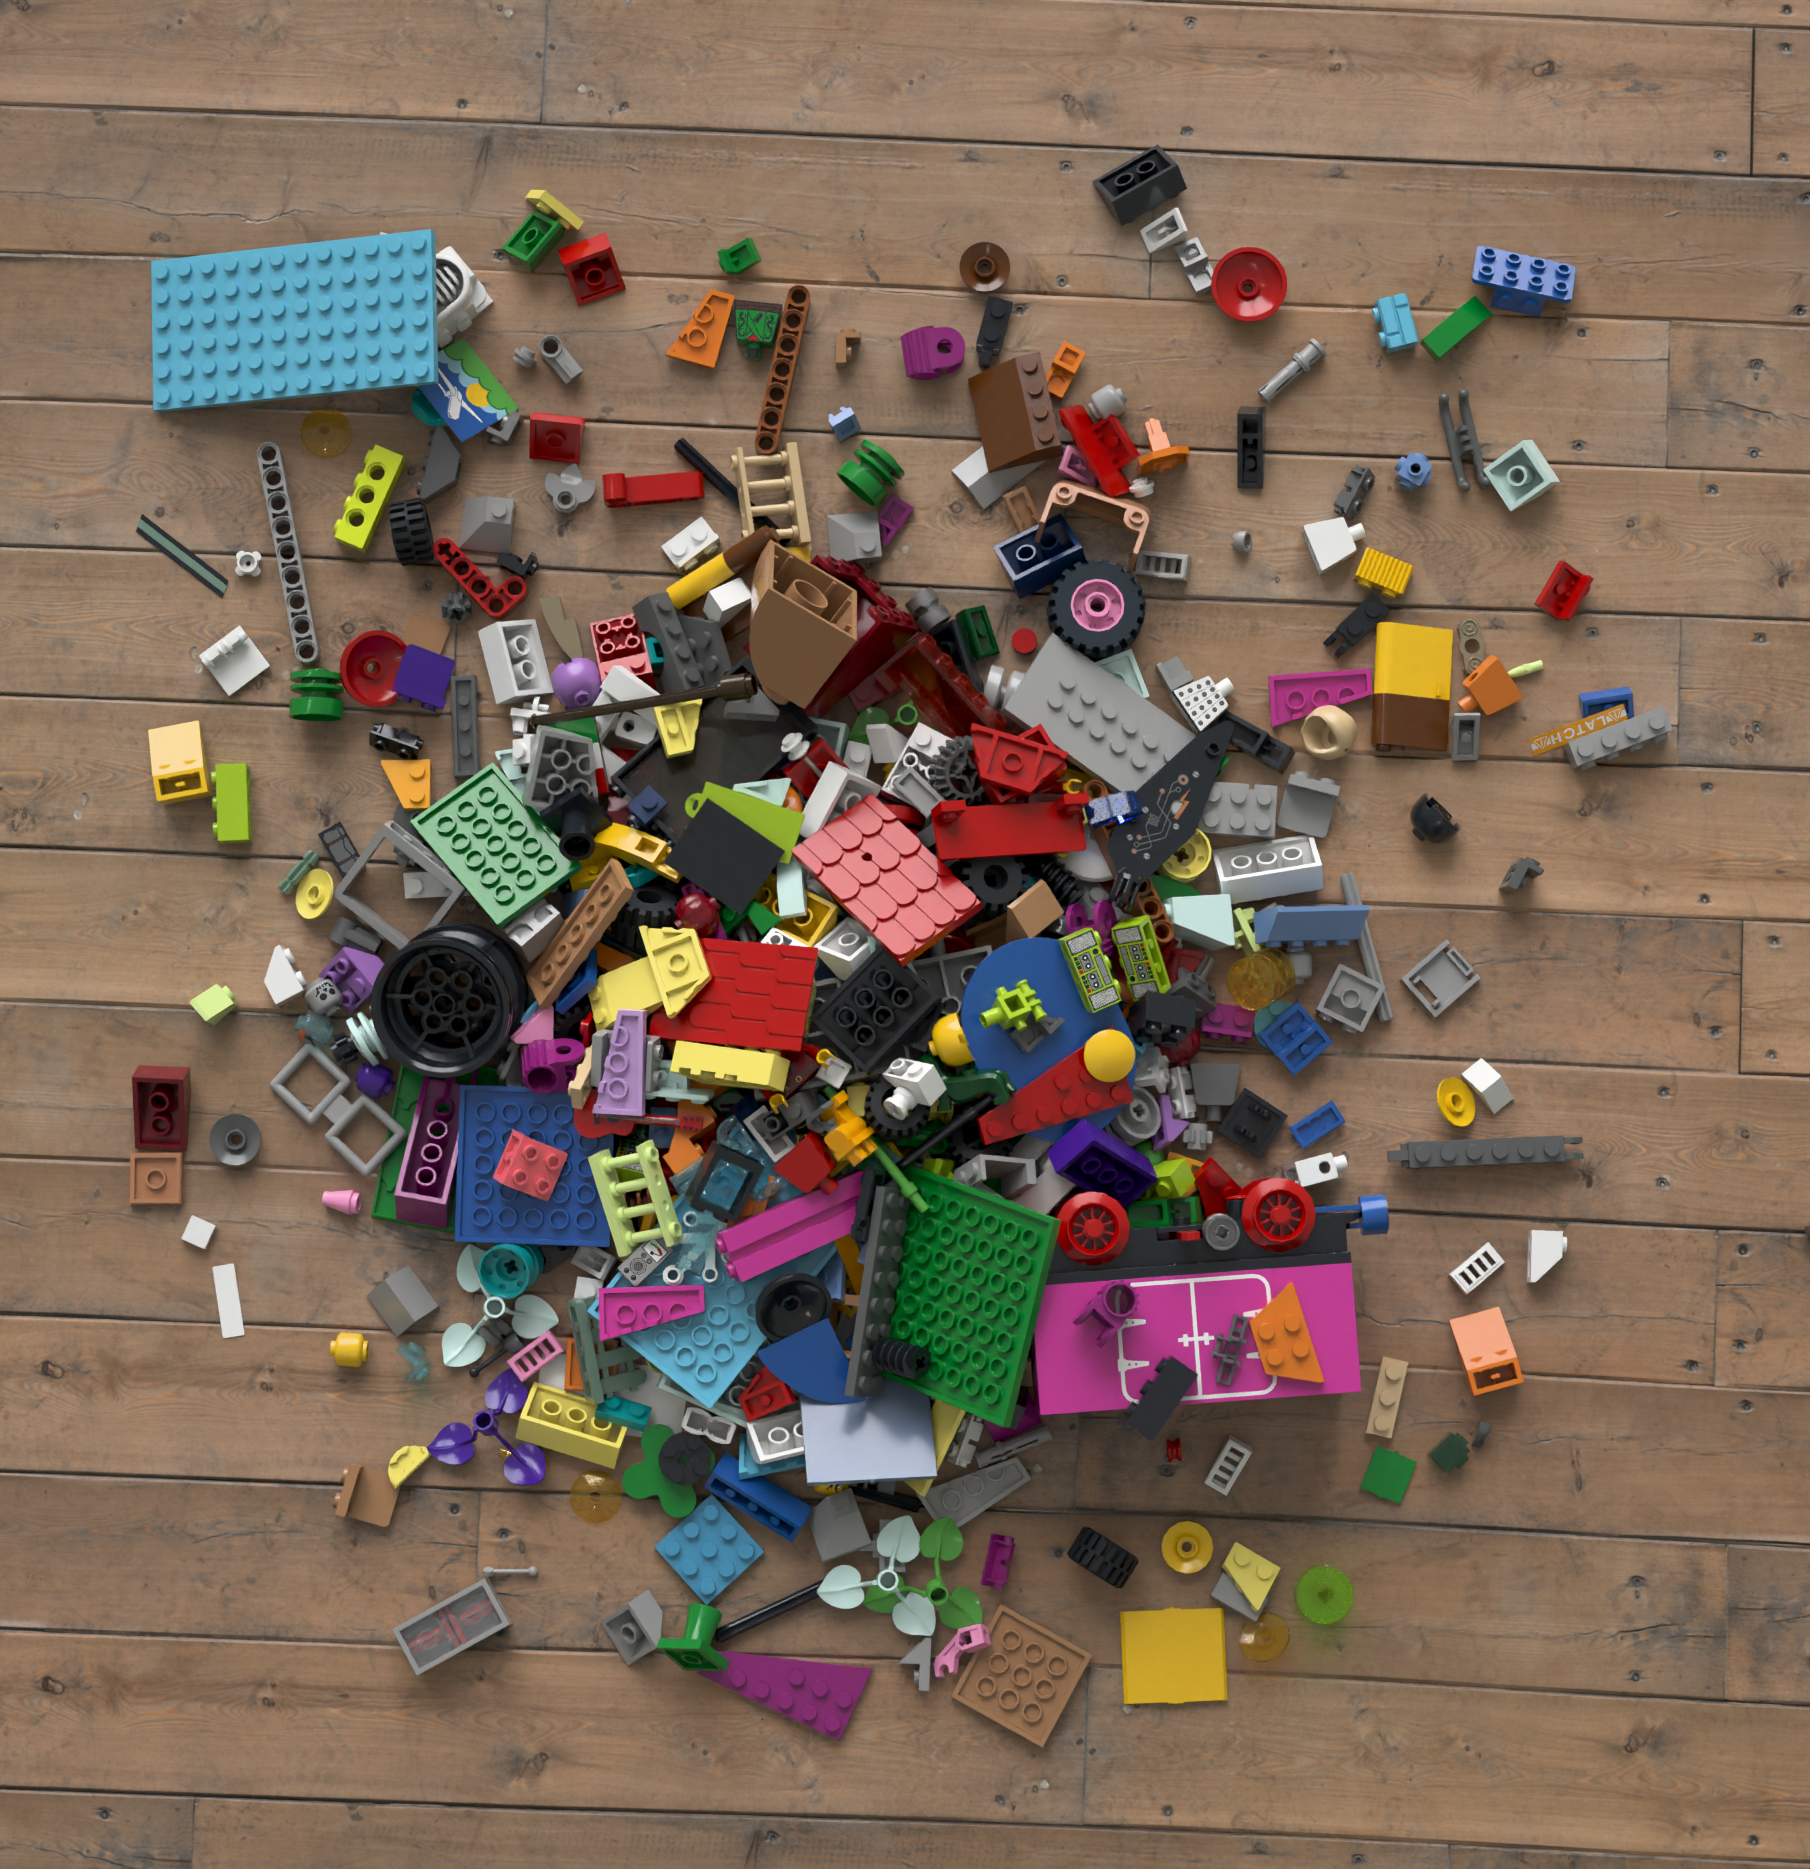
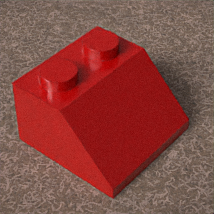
M606 233L558 250L578 306L626 289Z

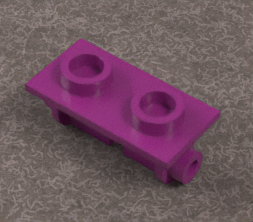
M991 1533L980 1585L1004 1590L1010 1567L1005 1566V1562L1012 1561L1014 1547L1016 1546L1014 1544L1015 1538Z

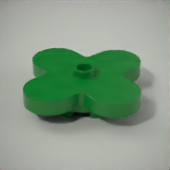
M655 1424L647 1428L641 1438L645 1460L630 1466L624 1472L622 1485L625 1492L636 1499L658 1495L662 1507L668 1515L682 1518L694 1510L697 1503L696 1493L693 1484L678 1485L662 1474L658 1464V1456L662 1445L675 1433L666 1425ZM709 1446L711 1463L708 1472L703 1477H706L713 1471L716 1463L715 1454ZM685 1451L680 1452L681 1457L677 1458L678 1463H683L684 1467L689 1466L688 1462L692 1460L691 1455H686Z

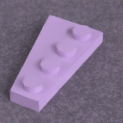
M618 1010L610 1040L609 1054L606 1056L603 1078L599 1083L597 1091L599 1093L592 1113L645 1115L647 1010Z

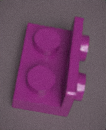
M1216 1003L1217 1008L1204 1015L1201 1019L1200 1033H1205V1038L1220 1040L1221 1036L1231 1037L1232 1042L1246 1043V1039L1251 1040L1253 1037L1255 1008Z

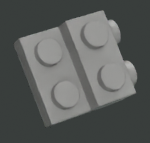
M1339 963L1315 1010L1320 1012L1318 1017L1332 1023L1335 1019L1343 1023L1341 1028L1354 1035L1356 1031L1362 1033L1386 986Z

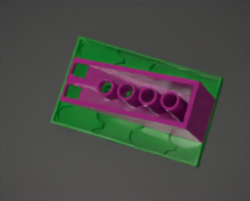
M401 1064L391 1117L406 1130L407 1135L381 1163L371 1213L372 1219L455 1234L460 1085L503 1086L497 1083L500 1077L496 1074L497 1068L481 1066L461 1076L438 1078L417 1073ZM389 1128L386 1142L394 1135Z

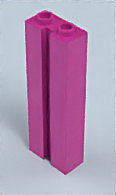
M855 1169L835 1178L834 1180L839 1186L829 1195L818 1186L813 1188L808 1194L802 1193L715 1232L718 1238L715 1240V1244L721 1255L724 1254L728 1262L725 1264V1268L731 1279L734 1278L737 1282L746 1281L851 1233V1225L854 1224L856 1215L855 1205L861 1190L860 1180L864 1171Z

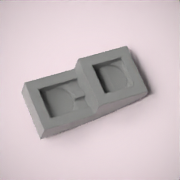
M1195 237L1174 247L1196 296L1211 291L1213 269L1208 262V256L1199 239Z

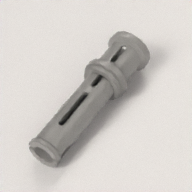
M1311 338L1309 345L1301 352L1293 354L1292 361L1257 390L1258 394L1265 402L1269 403L1302 372L1310 371V366L1320 357L1324 358L1327 356L1326 351L1315 339Z

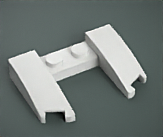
M613 666L600 686L603 690L593 706L660 694L623 666ZM654 707L633 710L657 726L653 714ZM620 713L596 716L608 782L611 785V776L624 766L626 762L602 745V742ZM636 771L631 778L637 776L639 772Z

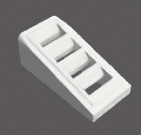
M1487 1242L1448 1275L1463 1294L1467 1295L1504 1263V1260ZM1485 1251L1495 1261L1493 1265L1482 1255ZM1477 1258L1486 1266L1487 1270L1485 1272L1475 1262ZM1470 1264L1480 1275L1476 1278L1467 1268ZM1462 1271H1464L1465 1274L1472 1281L1469 1285L1460 1275Z
M1229 1435L1204 1483L1227 1496L1250 1457L1252 1447ZM1233 1447L1242 1452V1456L1231 1451L1230 1448ZM1228 1456L1233 1460L1237 1461L1238 1463L1237 1465H1234L1231 1462L1225 1460L1224 1458ZM1220 1465L1233 1471L1232 1474L1230 1475L1225 1471L1219 1469ZM1217 1474L1228 1480L1227 1483L1224 1484L1213 1478L1214 1475Z

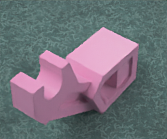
M976 1624L958 1629L954 1638L935 1658L933 1664L935 1677L939 1679L945 1678L944 1668L947 1666L950 1674H957L959 1657L964 1651L972 1653L991 1646L988 1626ZM968 1636H971L972 1639L970 1644H967Z

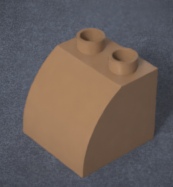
M770 539L759 557L752 581L750 614L751 660L755 673L762 684V689L770 699L782 705H786L791 701L805 709L857 641V591Z

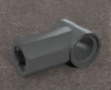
M341 916L338 917L328 937L330 941L342 947L352 948L375 956L378 954L383 939L359 928V925Z

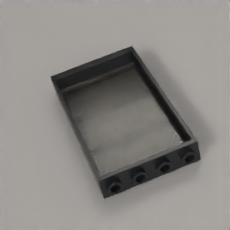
M748 656L744 657L724 675L754 674L759 689L764 693L762 684L755 673L752 660ZM721 679L718 682H716L713 686H716L721 681ZM719 696L704 698L700 707L692 753L667 759L660 734H658L611 776V783L613 785L611 789L618 798L622 799L624 797L631 803L650 785L667 801L668 806L649 823L650 830L655 835L660 834L665 839V842H667L668 848L672 849L684 833L683 829L688 827L693 819L685 810L686 800L692 794H702L706 781L731 790L734 784L766 781L790 760L788 758L790 752H782L781 750L783 739L790 733H801V742H810L818 735V726L791 701L786 705H782L769 698L779 709V716L776 722L724 718V709L727 702ZM698 800L693 804L694 811L698 807Z

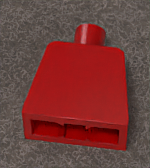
M815 1131L809 1132L773 1167L776 1172L807 1194L816 1185L827 1195L831 1194L839 1186L829 1174L838 1164L837 1160Z

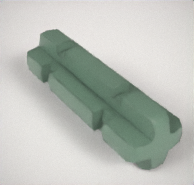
M308 850L303 856L304 859L302 861L299 860L286 875V880L283 879L278 884V888L286 895H289L295 889L293 886L295 884L298 885L311 870L310 867H314L320 858L313 851Z

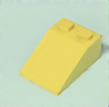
M648 956L601 975L596 979V986L588 992L597 1032L600 1029L613 1030L619 1009L647 1010L648 1017L664 1004Z

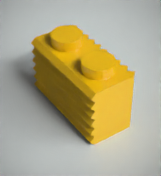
M1367 547L1353 579L1358 580L1357 584L1365 589L1371 590L1372 587L1382 590L1381 594L1387 598L1395 599L1396 596L1401 598L1414 566Z

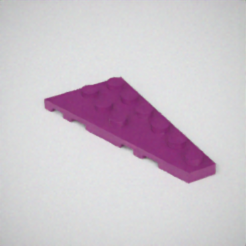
M716 1650L729 1661L727 1671H698L697 1674L839 1741L872 1668Z

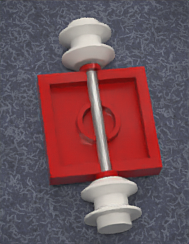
M790 733L783 739L781 750L782 752L789 751L788 758L795 761L783 772L809 800L829 761L848 769L849 767L822 737L809 747L810 743L808 741L801 742V733Z

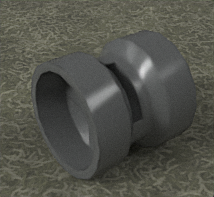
M502 1317L490 1319V1324L482 1326L478 1333L491 1346L497 1349L502 1343V1336H509L514 1329Z

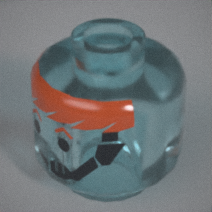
M309 1010L305 1016H299L294 1029L298 1030L297 1038L299 1041L319 1048L322 1044L327 1045L334 1026L331 1025L330 1017L324 1014L318 1015L314 1011Z

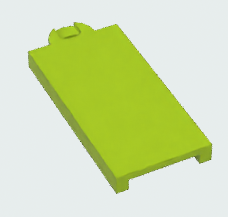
M707 781L702 794H692L686 800L685 810L690 817L694 818L706 799H711L784 849L785 852L779 861L789 864L792 856L791 850L797 842L805 814ZM698 800V807L694 811L693 804Z

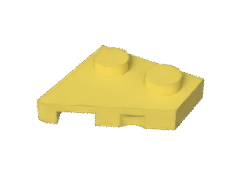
M530 190L525 197L536 205L539 210L555 218L565 230H578L584 222L546 190Z
M702 699L653 708L654 718L667 759L692 753Z

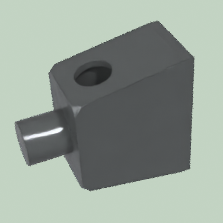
M1191 1063L1189 1071L1195 1105L1206 1106V1121L1221 1122L1222 1107H1232L1234 1104L1240 1064Z

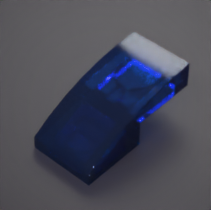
M1134 790L1114 793L1091 800L1084 807L1093 829L1117 819L1121 824L1144 814Z

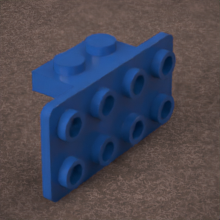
M1478 246L1475 253L1471 280L1475 284L1495 288L1491 298V307L1540 317L1545 299L1562 303L1571 302L1576 268L1565 263L1492 247Z

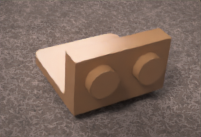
M355 1463L350 1464L349 1468L345 1467L340 1481L344 1483L341 1493L337 1492L333 1503V1508H336L335 1515L351 1517L387 1527L390 1524L401 1485L394 1489L389 1482L388 1473Z

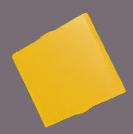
M1170 1607L1164 1608V1610L1120 1612L1124 1704L1166 1702L1168 1704H1178L1192 1701L1228 1700L1224 1608L1180 1609Z

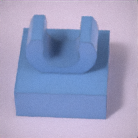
M842 406L840 408L841 413L836 416L829 414L828 421L840 442L861 429L855 413L850 407L846 409Z

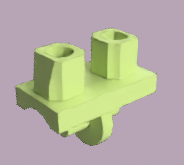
M1252 907L1243 910L1238 908L1232 911L1234 947L1236 950L1242 947L1246 957L1254 954L1264 945L1255 944V932L1253 933L1249 926L1250 923L1254 922L1253 913L1255 911Z

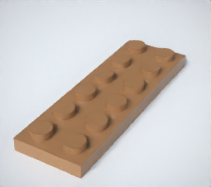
M610 859L527 974L526 978L540 1007L549 1009L552 1003L558 999L562 989L573 978L575 971L581 963L587 959L589 952L596 942L600 941L610 923L616 919L618 912L625 902L630 900L634 889L619 861Z

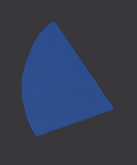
M828 1318L757 1352L761 1361L775 1376L807 1397L834 1404H851L866 1400V1397L844 1395L849 1362Z

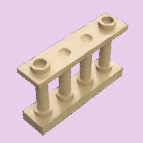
M797 442L786 443L779 454L744 457L742 447H737L732 456H730V468L732 471H735L743 525V530H741L740 534L741 540L755 532L752 517L788 514V516H791L792 526L788 529L776 530L780 539H791L795 541L796 547H806L811 542ZM774 464L784 466L785 476H783V479L747 482L745 467ZM776 489L788 491L789 501L785 504L751 507L749 492Z

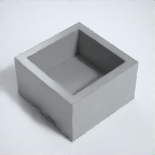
M544 898L501 929H498L490 919L496 933L529 963L548 947L565 923L560 912L551 904L549 905Z

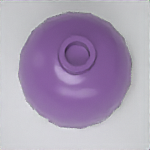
M587 658L571 659L572 662L564 665V662L559 664L551 676V685L558 701L570 709L593 705L602 691L600 687L602 685L600 671L595 662Z

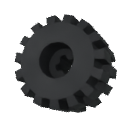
M1017 856L963 859L958 863L959 866L954 869L953 875L972 891L982 904L983 909L973 915V917L980 918L985 915V919H990L996 915L999 916L1007 911V906L1025 893L1026 888L1022 885L1028 881L1027 874L1021 873L1025 866L1023 862L1017 863L1014 860Z
M649 882L640 887L633 888L634 891L630 900L625 902L618 912L616 919L611 922V933L617 937L619 942L642 950H646L639 930L640 926L655 929L671 927L678 930L673 921L678 918L674 912L681 897L676 895V892L672 889H667L666 886Z

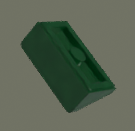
M985 605L964 609L955 615V618L964 624L976 661L1000 653Z

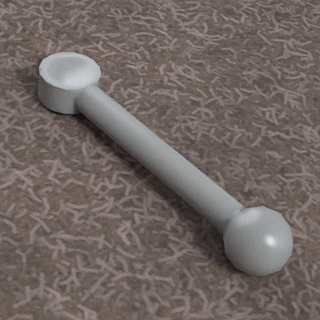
M534 1566L529 1569H493V1567H485L483 1574L486 1577L493 1576L494 1574H529L533 1577L538 1574V1569Z

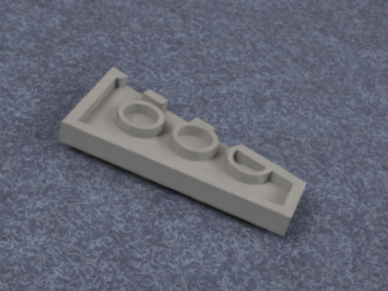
M1014 1457L931 1487L925 1497L918 1493L916 1494L934 1521L943 1517H950L959 1528L1029 1481L1031 1477L1019 1459Z

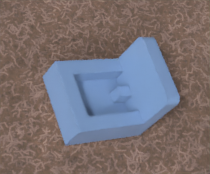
M650 1107V1114L677 1117V1108ZM648 1125V1140L653 1139L656 1148H670L675 1127Z

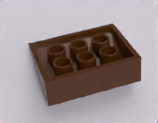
M1040 352L1015 357L968 379L989 473L1063 456Z

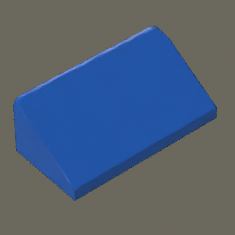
M1629 687L1579 694L1582 719L1624 704L1627 718L1634 717L1633 693Z

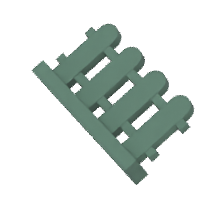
M595 1296L586 1297L587 1302L578 1298L567 1300L586 1401L592 1404H599L605 1402L604 1394L605 1398L608 1399L614 1397L613 1392L629 1388L631 1392L637 1391V1385L643 1384L647 1379V1374L644 1370L640 1368L634 1369L633 1360L640 1358L641 1354L619 1336L600 1341L599 1320L587 1311L596 1301ZM620 1338L621 1346L608 1350L604 1349L603 1342ZM625 1363L626 1371L609 1375L608 1367Z

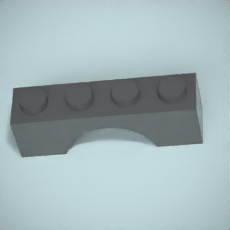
M668 592L647 596L634 605L632 609L640 630L652 633L661 645L664 655V667L660 680L665 693L698 689L705 686Z

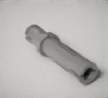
M1045 1424L1042 1427L1007 1441L1000 1442L999 1440L995 1442L994 1446L975 1452L974 1455L979 1468H982L999 1460H1002V1462L1006 1461L1007 1457L1049 1440L1051 1441L1052 1437Z

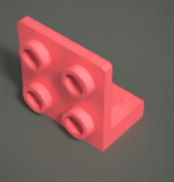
M513 1130L493 1178L503 1185L548 1201L568 1154Z

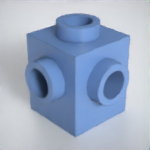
M1410 452L1407 458L1401 457L1394 470L1398 474L1394 480L1402 488L1417 492L1420 485L1426 487L1433 475L1429 472L1432 464L1428 462L1429 459L1426 456L1417 452L1415 454ZM1411 467L1415 468L1419 472L1413 473L1411 471Z

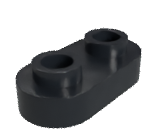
M541 1245L539 1249L542 1252V1256H545L547 1259L542 1274L549 1273L572 1257L577 1250V1246L568 1245L565 1251H561L559 1245Z

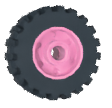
M1087 559L1086 563L1077 562L1073 564L1070 570L1066 569L1061 573L1060 578L1055 581L1047 606L1048 625L1054 634L1071 645V648L1076 651L1078 650L1094 661H1097L1100 657L1106 659L1116 653L1124 652L1126 647L1132 645L1141 630L1146 613L1145 597L1142 596L1143 589L1140 583L1134 581L1135 576L1131 572L1126 573L1123 570L1124 566L1118 563L1114 566L1109 564L1110 560L1102 559V562H1095V559ZM1098 607L1101 612H1094L1091 608Z

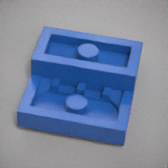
M1295 1001L1258 1033L1262 1041L1293 1076L1333 1043L1298 1001Z

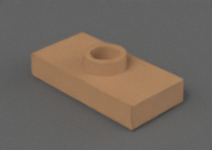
M1022 485L1002 495V499L1018 533L1040 523L1041 518L1026 485Z

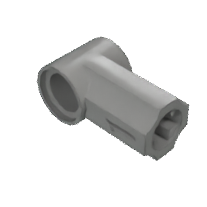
M547 335L542 338L539 344L541 357L549 363L566 386L575 381L583 373V370L564 348L560 339L554 335ZM549 343L557 345L558 350L554 354H548L544 351V347Z

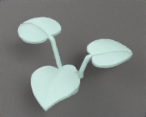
M472 1244L467 1245L460 1255L457 1265V1279L461 1287L467 1292H474L481 1288L487 1298L483 1305L485 1316L473 1330L466 1323H456L445 1331L442 1338L443 1361L446 1366L450 1367L465 1366L481 1357L485 1350L486 1341L481 1335L476 1333L489 1318H499L503 1313L514 1315L512 1328L519 1336L527 1339L541 1336L559 1322L553 1308L537 1296L523 1295L516 1299L515 1311L505 1307V1303L501 1298L492 1297L480 1283L478 1275L479 1261L486 1251Z
M908 1515L892 1520L878 1535L877 1550L882 1556L890 1557L888 1569L882 1570L877 1575L876 1580L861 1582V1575L857 1569L849 1565H840L833 1568L827 1574L817 1590V1594L826 1603L837 1608L851 1609L861 1604L864 1600V1592L861 1587L878 1585L882 1590H893L902 1601L896 1604L892 1611L893 1622L900 1631L910 1635L931 1636L935 1629V1610L928 1597L923 1598L919 1594L910 1592L905 1598L897 1588L899 1579L893 1571L895 1559L900 1562H909L920 1551V1535L911 1516Z

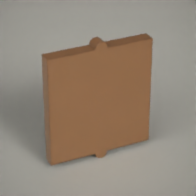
M412 612L401 640L406 646L413 644L441 655L452 626L436 621L432 616L428 618Z

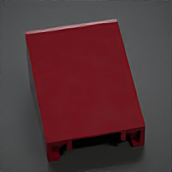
M816 555L810 563L857 591V641L806 708L803 709L799 706L807 716L818 718L824 716L919 631L913 624L914 619L908 613L901 612L896 607L898 603L891 596L885 595L880 590L882 587L878 582L864 574L865 569L856 562L848 563L844 559L837 560L830 555L828 557ZM749 640L743 649L751 657Z

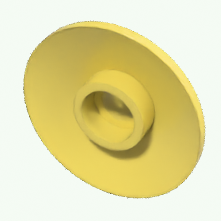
M313 869L299 883L296 892V907L302 917L316 919L329 907L333 896V881L327 871Z

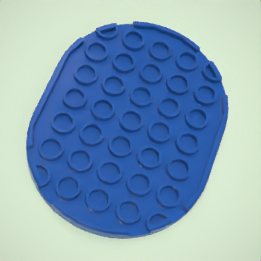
M1044 937L1015 940L997 948L979 963L964 989L960 1027H963L965 1038L969 1043L968 1048L973 1059H975L972 1062L977 1067V1070L999 1069L1005 1071L1011 1083L1016 1087L1017 1092V1090L1035 1080L1037 1076L1067 1055L1078 1050L1093 1035L1105 1030L1109 1026H1113L1114 1030L1125 1034L1134 1046L1135 1062L1131 1071L1126 1075L1130 1091H1132L1137 1069L1136 1049L1132 1034L1118 1003L1095 1013L1086 1011L1058 940ZM1025 979L1028 981L1030 989L1035 990L1037 993L1035 999L1041 1000V1008L1046 1012L1047 1017H1061L1065 1020L1051 1035L1042 1039L1026 1054L1019 1049L1008 1035L1015 1026L1004 1031L999 1023L984 1028L979 1020V1014L990 1010L995 999L998 997L995 993L997 989L1005 987L1007 992L1016 989L1015 985ZM1125 1104L1025 1134L1045 1141L1058 1142L1083 1119L1102 1129L1119 1114Z

